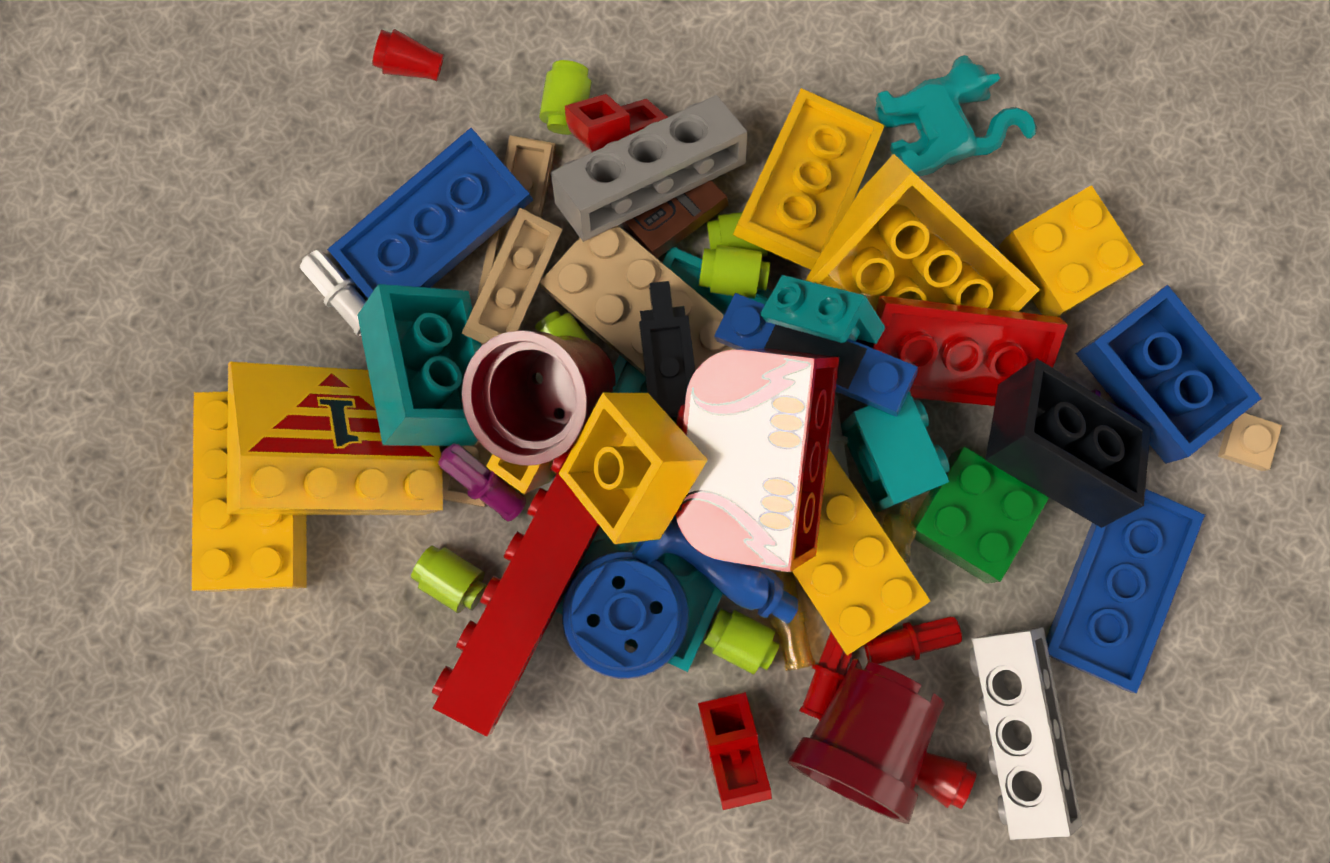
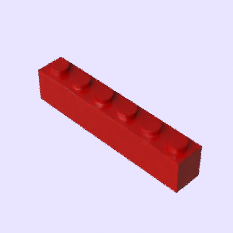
M573 446L554 459L550 470L557 474L548 491L543 488L538 490L528 509L527 514L534 518L525 534L517 531L504 554V558L510 561L501 579L493 576L488 583L480 600V603L486 605L482 616L477 624L471 620L468 622L456 645V648L462 650L453 669L445 666L432 689V693L439 696L433 706L434 710L486 737L493 733L600 528L597 521L559 475Z

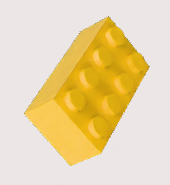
M228 391L194 392L192 591L222 592L307 588L306 515L227 514Z

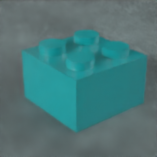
M910 391L897 417L869 405L854 411L841 424L842 434L848 437L847 446L876 513L949 482L946 472L950 470L947 457L940 445L936 444L933 446L926 427L929 426L928 414L919 399L913 400Z

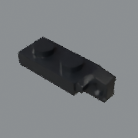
M669 281L649 283L651 310L640 311L641 321H639L647 393L651 395L671 419H676L680 407L685 404L687 388L695 372L689 315H685L684 306L672 307Z

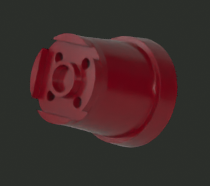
M510 331L502 333L484 343L471 358L462 384L463 410L475 437L496 457L517 465L531 466L547 463L574 446L602 393H613V387L616 386L615 371L606 353L597 344L587 339L583 340L573 336L557 337L541 331ZM537 373H540L542 375V383L537 382ZM558 408L564 410V418L559 417L557 413Z
M853 659L844 679L809 738H801L788 760V764L811 780L860 806L892 820L909 824L918 799V794L914 791V787L936 723L945 703L935 693H933L930 702L918 695L922 685L901 673L868 661L863 670L859 659Z

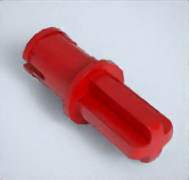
M946 617L914 626L910 622L903 623L902 629L878 635L864 644L867 661L877 664L911 657L915 661L920 659V654L959 645L962 642V631L955 617Z
M831 631L818 665L812 664L811 668L815 669V673L803 705L799 709L800 712L819 720L844 679L854 653L852 652L847 656Z

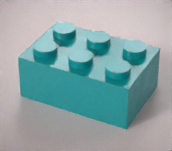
M378 284L357 316L383 445L451 446L455 443L461 446H474L478 442L466 420L462 403V384L465 371L471 358L481 347V342L462 334L473 309L469 291Z

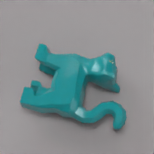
M966 55L958 57L953 62L951 71L944 77L924 80L914 89L898 97H893L888 91H882L878 93L875 99V111L879 122L885 125L884 128L915 124L920 139L913 143H908L903 139L891 143L890 151L892 155L895 154L919 177L932 174L944 165H954L968 157L992 153L1001 147L1006 137L1007 129L1011 125L1018 126L1027 139H1031L1036 135L1037 126L1034 118L1028 111L1017 107L1005 108L991 119L986 135L984 137H976L960 104L988 100L991 96L989 88L1000 80L999 73L988 75L982 65L973 63Z

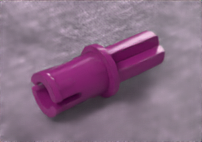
M453 443L442 452V456L438 461L440 468L467 488V494L471 499L476 500L479 498L499 513L507 522L512 521L522 512L526 504V497L517 493L510 485L488 469L461 445Z

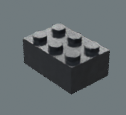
M1036 358L998 384L985 461L1102 528L1144 506L1151 427Z

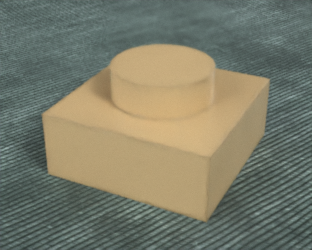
M1243 413L1226 427L1218 457L1260 471L1270 470L1282 425Z

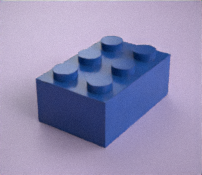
M1168 285L1143 300L1075 353L1119 408L1131 413L1137 420L1151 427L1149 444L1165 464L1191 456L1262 399Z

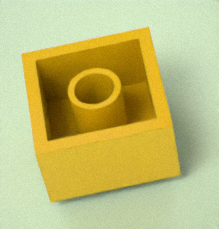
M1092 185L1013 230L998 246L1003 255L1040 289L1031 299L1040 313L1047 316L1060 317L1144 265Z
M603 392L561 468L559 475L614 544L659 540L708 459L649 393Z

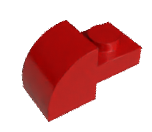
M603 94L565 105V117L569 130L591 153L603 148L610 142L618 141L638 132L651 123L668 118L648 99L620 106L610 96Z
M746 692L698 703L709 759L722 809L728 810L772 799L769 780L759 748L758 734Z

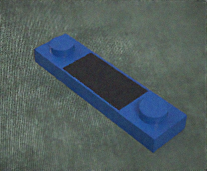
M734 294L714 335L717 342L736 350L777 349L839 357L835 391L893 416H898L918 373L917 366L850 339L840 343L768 323L761 316L764 304L740 294Z

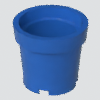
M633 551L612 552L590 561L571 581L562 606L563 630L574 654L591 670L615 679L644 677L665 666L680 649L689 623V607L686 593L676 575L659 560H655L650 564L639 561L632 556ZM617 576H621L625 580V585L621 589H616L612 585L613 579ZM654 601L662 604L663 608L659 614H653L650 611V604ZM591 614H597L600 618V623L596 627H591L587 623V618ZM629 639L635 640L638 644L634 652H628L624 647L625 642Z

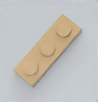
M519 208L462 334L484 344L502 333L518 331L563 230L562 228Z

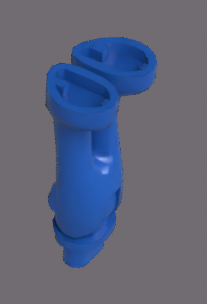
M676 514L659 540L640 541L632 553L634 558L645 564L652 563L665 553L677 555L699 570L728 599L742 608L749 610L758 609V614L763 618H767L772 614L786 624H789L798 611V599L784 590L782 580L768 568L718 560L697 551L682 534L677 523Z

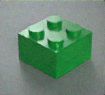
M964 446L953 452L948 459L950 470L946 472L949 482L928 492L905 534L983 582H1001L1049 497L990 464L983 457Z

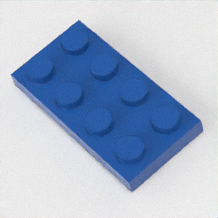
M471 127L327 250L367 298L370 297L378 284L431 288L517 214L519 208L524 209L531 203L533 198Z
M1145 489L1143 507L1102 528L1092 523L1046 637L1049 657L1127 692L1137 693L1205 514Z

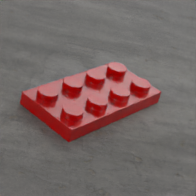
M880 295L875 312L884 324L885 329L877 344L867 342L866 346L918 367V373L909 390L912 398L995 406L998 384L1037 358L1053 368L1068 324L1056 316Z

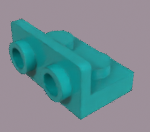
M785 275L781 276L761 311V316L768 323L844 343L848 339L853 341L859 339L877 344L885 329L884 324L865 295Z

